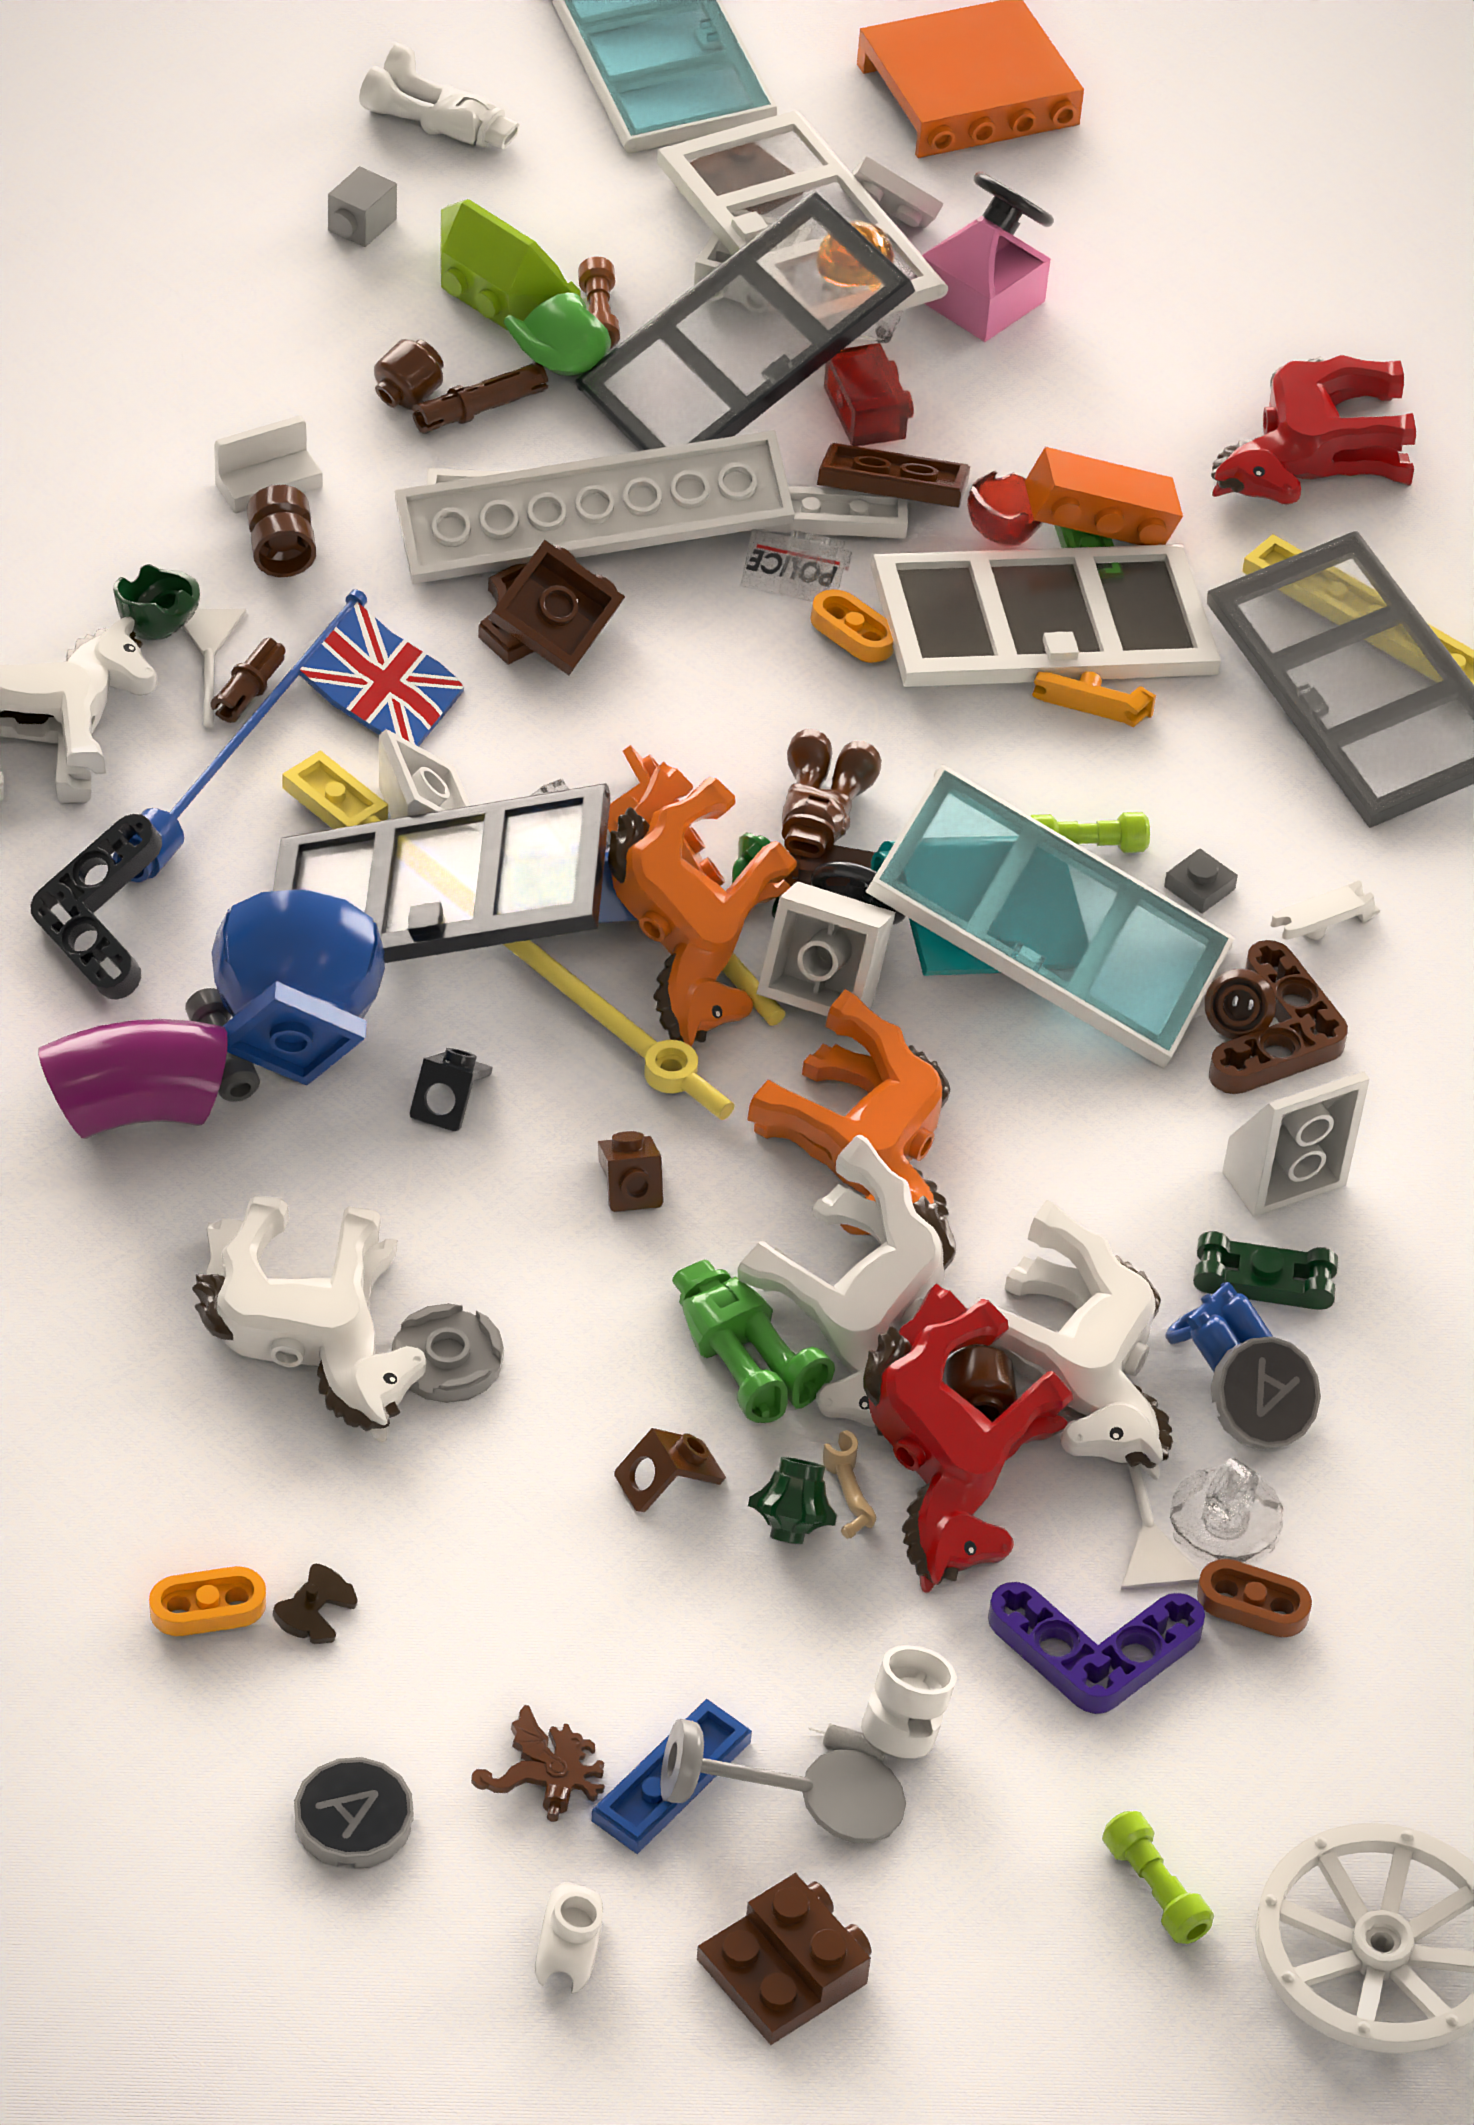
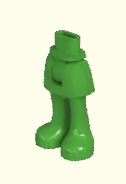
M705 1259L679 1270L674 1275L672 1282L681 1293L679 1303L683 1307L685 1319L695 1347L700 1355L705 1358L718 1354L739 1386L736 1399L747 1419L755 1423L776 1421L784 1415L788 1400L796 1409L804 1408L816 1399V1394L825 1383H830L833 1379L835 1365L830 1357L817 1347L806 1348L795 1354L771 1323L773 1309L754 1289L739 1281L736 1276L731 1278L726 1270H716ZM751 1342L770 1370H761L743 1345Z

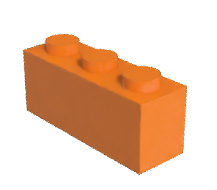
M1044 447L1024 481L1035 521L1141 546L1166 545L1183 517L1173 477L1049 447Z

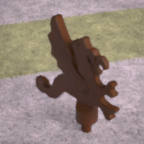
M529 1705L522 1707L518 1719L512 1722L511 1731L515 1736L512 1747L521 1752V1759L525 1761H520L511 1766L506 1774L500 1778H493L492 1773L486 1769H476L471 1775V1784L481 1790L488 1789L494 1793H508L524 1783L546 1787L543 1808L548 1812L547 1819L551 1822L558 1821L559 1814L567 1811L570 1794L574 1789L581 1790L588 1800L592 1802L596 1801L598 1794H602L605 1789L604 1784H593L585 1780L588 1777L602 1778L604 1774L602 1769L605 1763L602 1760H597L592 1766H585L579 1761L584 1760L586 1757V1753L583 1752L584 1749L589 1750L591 1754H595V1743L590 1739H583L579 1733H573L569 1724L565 1723L561 1731L557 1727L551 1726L547 1736L538 1726ZM549 1738L555 1749L554 1754L547 1747Z

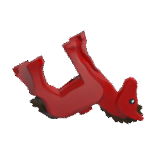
M1339 355L1324 361V358L1320 356L1308 361H1290L1279 367L1272 374L1270 380L1271 394L1269 407H1264L1263 410L1264 435L1254 440H1241L1237 445L1225 447L1223 452L1218 454L1217 459L1212 463L1213 472L1211 473V477L1217 481L1212 492L1213 497L1236 492L1249 497L1270 499L1284 505L1293 504L1300 499L1301 484L1297 478L1317 479L1333 475H1376L1410 486L1414 474V465L1410 463L1408 453H1398V451L1402 452L1403 445H1415L1416 425L1413 413L1397 416L1340 418L1335 407L1342 401L1363 396L1375 397L1381 401L1402 398L1404 371L1401 360L1386 362L1366 361Z
M937 1283L927 1292L912 1320L904 1324L899 1331L890 1326L886 1334L881 1333L878 1335L877 1351L870 1350L868 1352V1360L863 1376V1388L869 1398V1409L873 1422L893 1446V1452L897 1460L908 1470L916 1471L927 1484L919 1489L917 1498L908 1506L907 1512L910 1516L902 1526V1532L905 1533L903 1544L909 1546L906 1551L907 1558L912 1565H915L916 1574L920 1578L921 1589L925 1593H929L934 1585H939L944 1578L956 1581L958 1571L981 1563L1000 1562L1012 1552L1014 1541L1005 1528L986 1523L973 1515L993 1490L1005 1461L1012 1457L1021 1445L1033 1440H1045L1061 1433L1069 1422L1063 1416L1057 1414L1073 1400V1393L1056 1373L1048 1371L1000 1416L991 1422L982 1412L942 1381L946 1360L951 1353L972 1344L990 1346L1009 1329L1008 1320L989 1300L981 1299L967 1311L966 1307L950 1290L943 1289Z

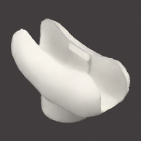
M563 1883L551 1892L545 1910L535 1961V1975L540 1985L544 1986L547 1979L556 1972L569 1974L573 1979L571 1994L583 1989L588 1982L597 1953L603 1918L602 1899L595 1890L575 1884Z

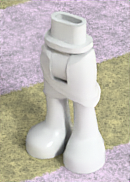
M401 43L393 45L386 57L383 69L374 66L368 71L360 88L359 102L363 108L378 114H390L421 121L423 130L430 135L445 134L471 145L477 142L476 146L486 147L492 144L505 149L515 139L520 129L518 122L505 117L504 109L496 107L485 97L455 89L451 85L437 84L421 77L416 72L415 52L410 47Z

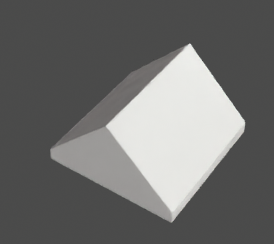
M387 729L379 735V788L384 801L388 804V810L392 819L471 806L453 765ZM473 823L402 835V837L421 853L477 843L482 838L483 833L479 824Z

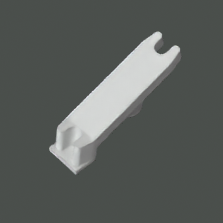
M1357 880L1341 888L1275 912L1270 926L1274 928L1285 926L1282 933V938L1285 940L1298 938L1303 935L1313 940H1319L1324 937L1328 926L1355 916L1365 923L1380 913V909L1375 905L1374 894L1369 892L1365 895L1363 893L1362 881Z

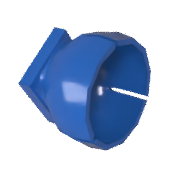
M306 889L261 892L232 905L231 910H227L217 930L211 951L214 982L223 1006L233 1017L223 1025L227 1031V1052L307 1086L366 1039L367 1020L363 1018L378 995L385 970L383 943L377 923H374L372 917L345 899Z

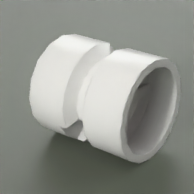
M902 1645L891 1648L884 1655L876 1678L875 1691L871 1693L862 1719L861 1729L864 1737L877 1749L895 1757L915 1759L926 1756L934 1747L942 1724L943 1713L947 1710L956 1684L957 1675L953 1666L944 1657L919 1646Z

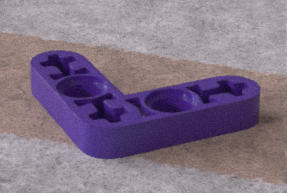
M1007 1582L998 1586L992 1593L988 1613L989 1626L997 1636L1073 1704L1083 1711L1093 1714L1106 1713L1114 1709L1192 1650L1201 1639L1205 1620L1204 1608L1198 1600L1187 1594L1172 1593L1161 1597L1097 1645L1037 1590L1020 1582ZM1005 1607L1015 1612L1008 1615L1005 1613ZM1023 1608L1025 1610V1616H1023L1016 1610ZM1168 1618L1174 1622H1179L1182 1619L1188 1621L1187 1627L1179 1622L1166 1630ZM1029 1627L1032 1629L1030 1634H1028ZM1165 1631H1166L1165 1640H1164L1161 1635L1164 1634ZM1056 1638L1066 1642L1070 1646L1071 1651L1064 1656H1052L1044 1652L1040 1644L1047 1639ZM1130 1644L1143 1645L1151 1651L1153 1657L1145 1662L1132 1661L1123 1654L1122 1649ZM1110 1665H1111V1667H1112V1669H1113L1114 1671H1112V1672L1109 1674ZM1108 1676L1106 1689L1102 1685L1096 1684ZM1087 1679L1096 1685L1090 1688L1086 1685Z

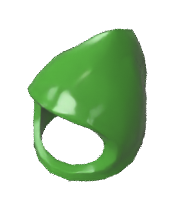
M576 293L559 294L542 302L524 321L511 315L504 319L506 328L521 349L533 361L558 375H582L605 357L611 347V339L607 328L587 310L586 303Z

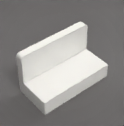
M295 416L216 440L214 443L215 485L234 513L247 510L250 498L260 489L271 485L284 484L295 487L303 493L323 487V473L307 451V427L302 416Z

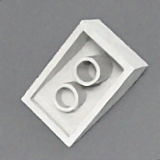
M1365 1071L1270 1102L1229 1136L1222 1172L1253 1217L1347 1185L1370 1080Z

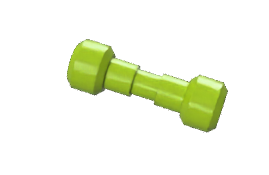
M1123 812L1117 820L1096 821V823L1078 824V821L1057 822L1051 814L1030 816L1077 845L1095 843L1097 846L1118 845V848L1124 853L1144 852L1150 844V823L1148 817L1143 812Z
M1125 1811L1116 1815L1105 1826L1102 1841L1116 1860L1128 1861L1138 1876L1144 1878L1151 1887L1153 1897L1163 1909L1161 1923L1174 1942L1189 1944L1203 1937L1210 1930L1214 1919V1913L1200 1894L1188 1893L1178 1878L1169 1873L1163 1864L1164 1859L1152 1844L1155 1832L1141 1812Z

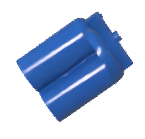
M1229 1282L1222 1283L1221 1287L1212 1296L1210 1293L1204 1295L1200 1299L1203 1304L1176 1320L1167 1329L1165 1334L1170 1344H1177L1192 1339L1213 1372L1225 1353L1234 1346L1253 1338L1273 1337L1249 1299L1244 1294L1237 1293Z

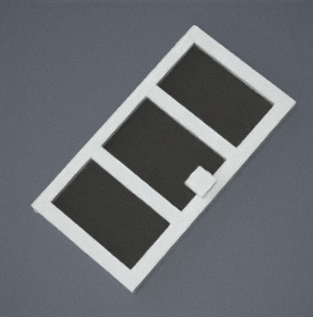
M1182 544L872 554L871 556L873 578L884 617L887 619L893 638V649L904 687L1034 682L1039 671L1079 680L1082 673L1087 671L1098 674L1101 679L1218 675L1221 658ZM1118 562L1121 573H1106L1105 568H1113L1111 563Z

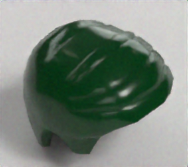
M151 564L140 567L139 574L134 581L130 582L124 577H120L113 585L114 598L120 618L132 617L135 621L133 631L136 633V636L150 641L168 638L173 632L187 624L195 614L199 605L198 602L200 601L199 584L195 578L183 571L159 569Z

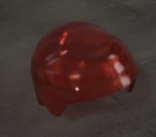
M994 470L978 478L972 484L967 498L969 518L974 528L986 539L1004 547L1019 546L1029 540L1044 522L1035 521L1033 518L1024 482L1026 478L1014 472L1000 478H995L997 472Z

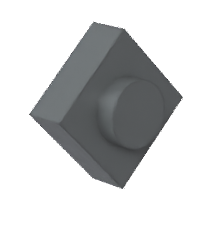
M1199 848L1166 872L1164 887L1203 914L1236 889L1238 875Z

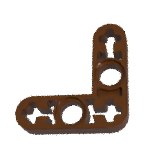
M1263 940L1253 944L1248 950L1245 969L1260 974L1271 985L1276 997L1274 1017L1279 1023L1269 1026L1266 1030L1249 1033L1224 1042L1214 1049L1210 1062L1209 1079L1214 1087L1229 1094L1245 1093L1335 1060L1343 1053L1348 1034V1025L1345 1019L1286 945L1273 940ZM1291 994L1300 995L1309 1004L1300 1007L1292 1006L1286 1003L1283 997ZM1273 1045L1287 1048L1292 1055L1285 1058H1277L1267 1053L1265 1048Z

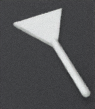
M197 609L188 623L182 626L204 656V726L207 728L212 727L214 724V710L211 709L210 705L211 700L214 698V656L245 615L246 609Z
M1128 1464L1143 1524L1124 1576L1121 1590L1199 1583L1201 1573L1154 1523L1140 1466L1130 1467Z

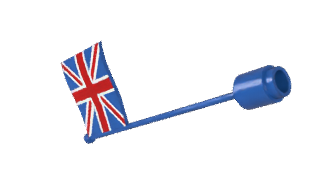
M353 589L346 596L344 608L172 810L167 812L157 808H148L141 813L159 831L162 837V847L157 857L131 881L143 882L146 879L155 877L184 843V832L177 818L299 675L330 704L374 733L380 735L387 729L418 747L461 696L464 686L440 662L385 627L364 608L367 603L366 595L358 589ZM136 834L129 842L136 846L142 841V838ZM114 852L113 859L119 863L122 858Z

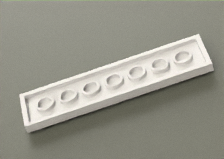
M775 430L395 490V502L412 584L505 570L515 564L528 563L544 540L553 546L563 547L575 558L793 524L795 517Z

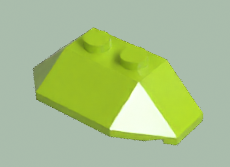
M465 199L441 209V288L480 312L484 317L489 318L508 331L504 324V319L508 315L524 321L538 305L556 295L576 293L581 297V291L572 281L567 283L558 265L536 241L475 202Z

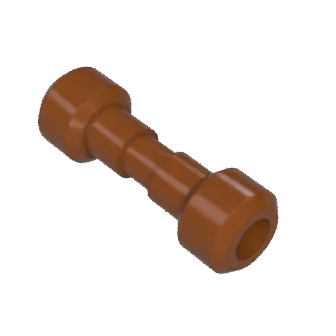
M590 257L579 265V286L587 294V301L590 304L588 311L607 328L611 339L610 349H612L620 340L619 321L615 315L611 314V307L608 304L610 291L614 288L616 282L615 269L612 262L604 257Z

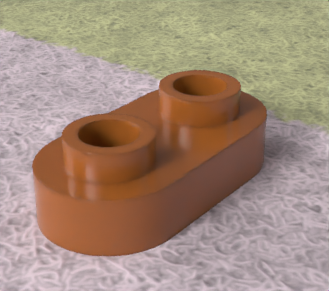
M1232 1559L1212 1561L1203 1568L1200 1574L1197 1599L1206 1612L1217 1618L1276 1637L1294 1636L1303 1631L1308 1624L1312 1598L1307 1588L1294 1579ZM1219 1593H1227L1231 1595L1232 1598L1221 1595ZM1274 1611H1281V1612H1284V1613H1286V1614H1279V1613H1276V1612H1274Z

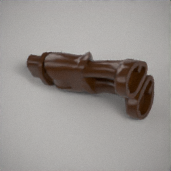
M804 729L793 736L787 750V761L796 779V784H792L788 789L782 812L781 832L785 840L784 846L789 852L810 858H819L824 852L829 851L838 839L846 834V830L850 827L849 813L852 808V800L869 789L875 783L881 771L882 760L879 752L873 745L865 741H852L845 745L839 753L835 764L831 789L825 790L821 789V786L828 777L833 752L830 740L824 733L816 729Z

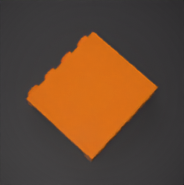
M999 0L860 28L857 65L863 74L879 72L917 131L915 151L917 158L1080 125L1084 88L1023 0Z

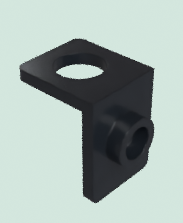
M446 1048L443 1053L424 1058L409 1112L410 1117L447 1130H460L473 1081L490 1076L493 1067L476 1062L477 1056L470 1052L454 1048ZM437 1083L450 1087L455 1096L453 1109L444 1115L433 1112L427 1103V1093Z

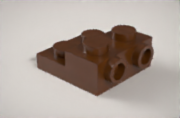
M544 540L493 609L488 619L569 676L617 611L625 596L617 591L615 585L609 579L602 575H594L577 563L575 557L568 550L560 546H553Z
M796 1872L747 1902L745 1917L697 1947L696 1959L770 2045L862 1988L868 1982L870 1955L872 1953L868 1938L855 1924H850L844 1928L832 1914L834 1912V1905L826 1889L816 1881L806 1885Z

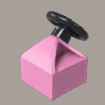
M977 172L973 177L974 183L994 197L982 216L922 255L948 286V292L944 297L924 304L986 342L1045 302L1051 258L1018 239L1014 234L1021 224L1018 221L1022 214L1044 227L1052 226L1054 218L1042 208L989 175Z

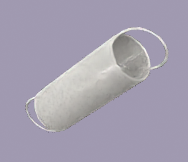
M831 1723L828 1725L826 1732L808 1728L824 1734L822 1743L824 1746L826 1745L838 1750H857L877 1758L882 1763L884 1761L886 1753L874 1747L864 1737V1734L859 1731L857 1732Z

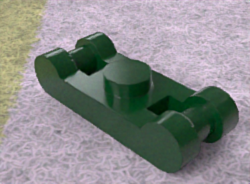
M1217 1231L1205 1232L1198 1238L1197 1257L1201 1262L1195 1266L1193 1284L1201 1292L1214 1294L1221 1287L1222 1283L1229 1282L1237 1293L1244 1294L1249 1300L1315 1310L1327 1309L1335 1301L1336 1288L1331 1279L1337 1274L1338 1255L1331 1249L1317 1247L1308 1252L1236 1242L1230 1241L1225 1234ZM1226 1267L1238 1268V1270H1228ZM1293 1277L1304 1278V1279H1307V1280H1305V1281L1295 1280V1279H1293Z

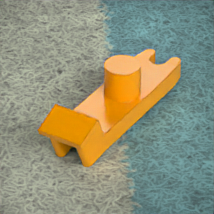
M1039 671L1034 680L1036 686L1032 696L1044 702L1123 722L1131 727H1135L1146 716L1149 718L1153 716L1156 695L1142 686H1139L1131 694L1101 687V677L1091 671L1082 673L1079 680Z

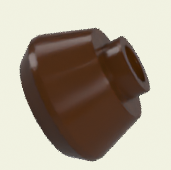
M1233 969L1224 972L1211 983L1206 992L1205 1013L1207 1019L1219 1034L1229 1039H1236L1249 1033L1266 1030L1275 1016V993L1269 982L1254 971ZM1236 996L1238 997L1237 1006L1235 1005ZM1250 1000H1253L1252 1009L1249 1008Z

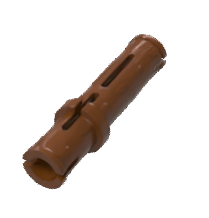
M533 362L520 369L495 376L472 386L463 387L457 385L449 388L447 394L441 397L414 404L412 408L414 411L412 413L416 427L423 434L450 423L458 422L464 424L472 421L474 415L514 402L531 394L546 391L548 389L546 383L549 382L548 376L542 365Z

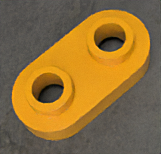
M825 590L815 596L810 619L812 625L819 632L863 662H880L892 656L894 653L893 638L885 617L854 595L843 590Z
M240 1566L169 1576L160 1580L150 1592V1618L153 1625L159 1631L171 1636H186L249 1626L259 1620L265 1612L266 1585L263 1578L257 1572ZM234 1601L244 1602L242 1604L229 1605L231 1602ZM181 1609L187 1612L173 1613L172 1611Z

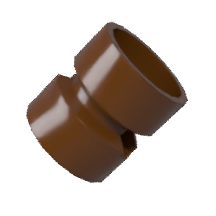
M284 484L271 485L260 489L250 498L247 504V519L251 532L254 562L261 571L270 576L279 578L292 577L303 573L313 564L316 558V543L311 526L308 499L297 488Z

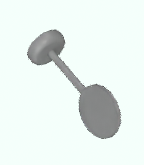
M677 1719L669 1734L661 1770L660 1786L663 1801L672 1803L686 1802L694 1793L700 1773L801 1791L805 1806L816 1823L833 1836L852 1843H874L887 1838L903 1820L906 1800L901 1783L890 1768L868 1754L857 1750H833L819 1756L807 1769L805 1777L703 1758L704 1735L700 1725L694 1721Z

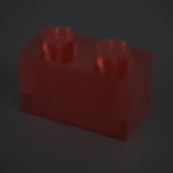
M881 343L844 348L826 362L824 389L851 446L858 447L906 439L908 419L912 418L914 414L912 396L908 390H903L899 382L897 365L894 360H888Z

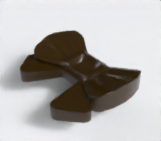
M314 1563L309 1569L308 1582L295 1593L294 1598L276 1603L272 1616L280 1628L290 1635L299 1638L309 1636L312 1644L332 1643L335 1641L336 1632L318 1611L326 1603L355 1609L358 1599L352 1584L346 1583L331 1568Z

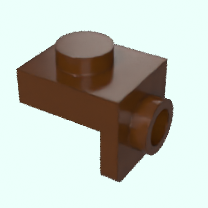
M625 1131L612 1135V1140L598 1141V1158L607 1177L608 1205L613 1212L661 1207L664 1203L662 1160L652 1137L644 1136L643 1133L636 1131Z

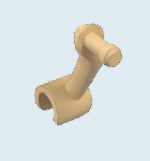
M846 1430L839 1434L838 1443L841 1451L833 1449L828 1443L824 1444L823 1464L827 1471L837 1474L846 1503L850 1511L857 1517L841 1529L842 1535L848 1539L854 1537L856 1532L864 1526L872 1528L877 1517L873 1508L864 1498L853 1472L858 1449L857 1437L852 1432Z

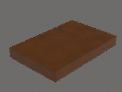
M832 443L819 468L817 485L959 508L968 484L971 466L957 462Z

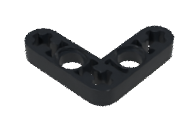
M141 814L126 815L115 822L40 888L33 896L30 904L31 914L35 921L98 991L108 999L117 1000L133 993L141 980V968L130 953L93 913L148 866L160 853L162 837L151 821ZM137 834L142 838V841L134 846L129 840ZM113 852H116L122 858L119 863L111 856ZM98 865L108 866L107 874L101 882L94 885L85 884L86 875L92 868ZM58 903L71 917L65 925L51 911L53 906ZM90 930L97 931V938L92 947L84 951L74 950L76 939L82 933ZM107 957L121 971L120 975L115 979L100 965Z

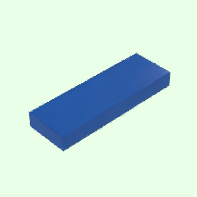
M707 1698L685 1719L694 1721L701 1727L704 1735L703 1758L731 1763L751 1743L752 1730ZM669 1735L592 1809L591 1821L635 1854H638L716 1777L715 1775L700 1773L694 1793L684 1803L663 1801L660 1786L661 1770Z

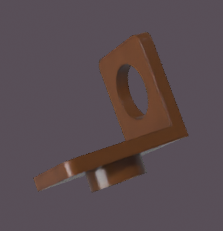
M656 1428L650 1429L614 1471V1476L634 1509L639 1512H646L677 1476L721 1485L726 1479L723 1471L701 1439L688 1433L681 1435ZM650 1458L655 1467V1476L648 1488L640 1490L635 1481L636 1469L642 1460Z

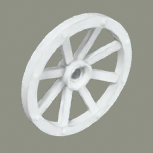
M1358 1823L1328 1829L1304 1840L1279 1861L1271 1872L1261 1895L1256 1918V1944L1260 1962L1268 1981L1286 2006L1300 2019L1324 2035L1356 2048L1384 2053H1411L1437 2048L1464 2036L1474 2029V1992L1457 2007L1450 2009L1410 1967L1474 1973V1951L1414 1945L1415 1942L1469 1908L1474 1907V1863L1457 1849L1438 1838L1411 1828L1392 1824ZM1369 1852L1393 1855L1380 1910L1368 1911L1338 1857ZM1412 1859L1439 1872L1456 1885L1459 1890L1407 1922L1398 1913ZM1319 1866L1354 1929L1286 1900L1288 1892L1304 1874L1312 1868ZM1280 1921L1348 1951L1293 1967L1282 1943L1279 1927ZM1375 1948H1382L1385 1951L1379 1952ZM1355 1971H1359L1365 1976L1356 2016L1330 2004L1309 1987ZM1391 1979L1429 2019L1409 2023L1375 2021L1383 1981Z

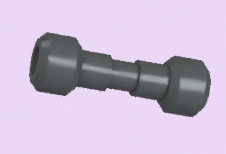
M204 988L195 992L185 1005L190 1021L223 1026L231 1018V1014L223 1006L216 988ZM227 1052L222 1081L218 1091L219 1095L227 1101L245 1100L258 1089L260 1084L259 1076L252 1062Z

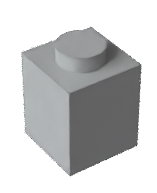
M359 166L328 193V230L363 247L369 245L397 219V183Z

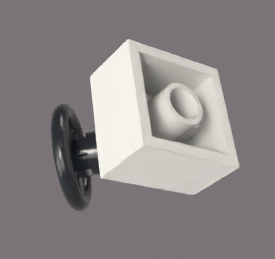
M826 862L816 867L813 871L811 885L797 881L780 896L756 994L828 1016L831 1005L846 989L854 993L870 1010L872 1009L892 925L900 923L906 917L866 893L868 885L872 882L877 871L851 862ZM830 877L850 878V882L846 886H828L826 879Z

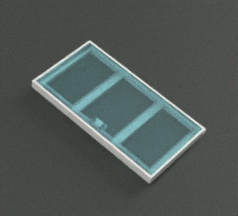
M551 0L626 152L634 153L692 140L777 116V105L721 0Z
M944 765L935 770L932 782L866 890V893L1163 1069L1175 1053L1228 950L1232 948L1234 940L1233 936Z

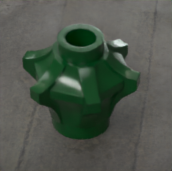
M781 1457L779 1468L774 1471L770 1481L760 1491L749 1497L748 1506L758 1511L764 1517L767 1524L771 1526L770 1538L792 1544H803L805 1534H810L819 1527L836 1525L838 1515L830 1506L826 1495V1485L823 1480L824 1465L797 1458Z

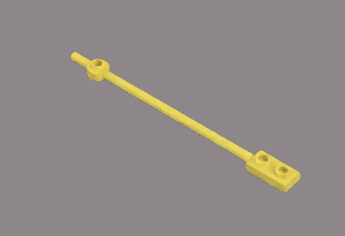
M321 750L282 774V788L332 829L388 819V804ZM399 836L396 859L469 918L473 919L475 895L402 836ZM531 940L503 944L645 1059L644 1076L652 1088L670 1094L685 1091L720 1120H725L733 1112L734 1103L697 1074L698 1056L690 1045L678 1040L657 1042Z

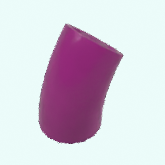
M170 1019L125 1021L97 1026L57 1039L39 1047L38 1056L43 1073L56 1102L74 1131L81 1138L87 1139L120 1126L144 1122H177L200 1126L209 1117L221 1085L228 1046L227 1031L223 1026L196 1021Z

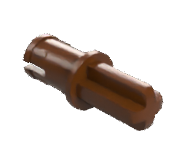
M265 638L244 663H238L233 667L230 680L210 702L212 710L217 709L221 703L223 704L215 713L217 717L225 722L234 723L255 696H261L268 688V679L284 661L286 649L282 643H277L273 638Z

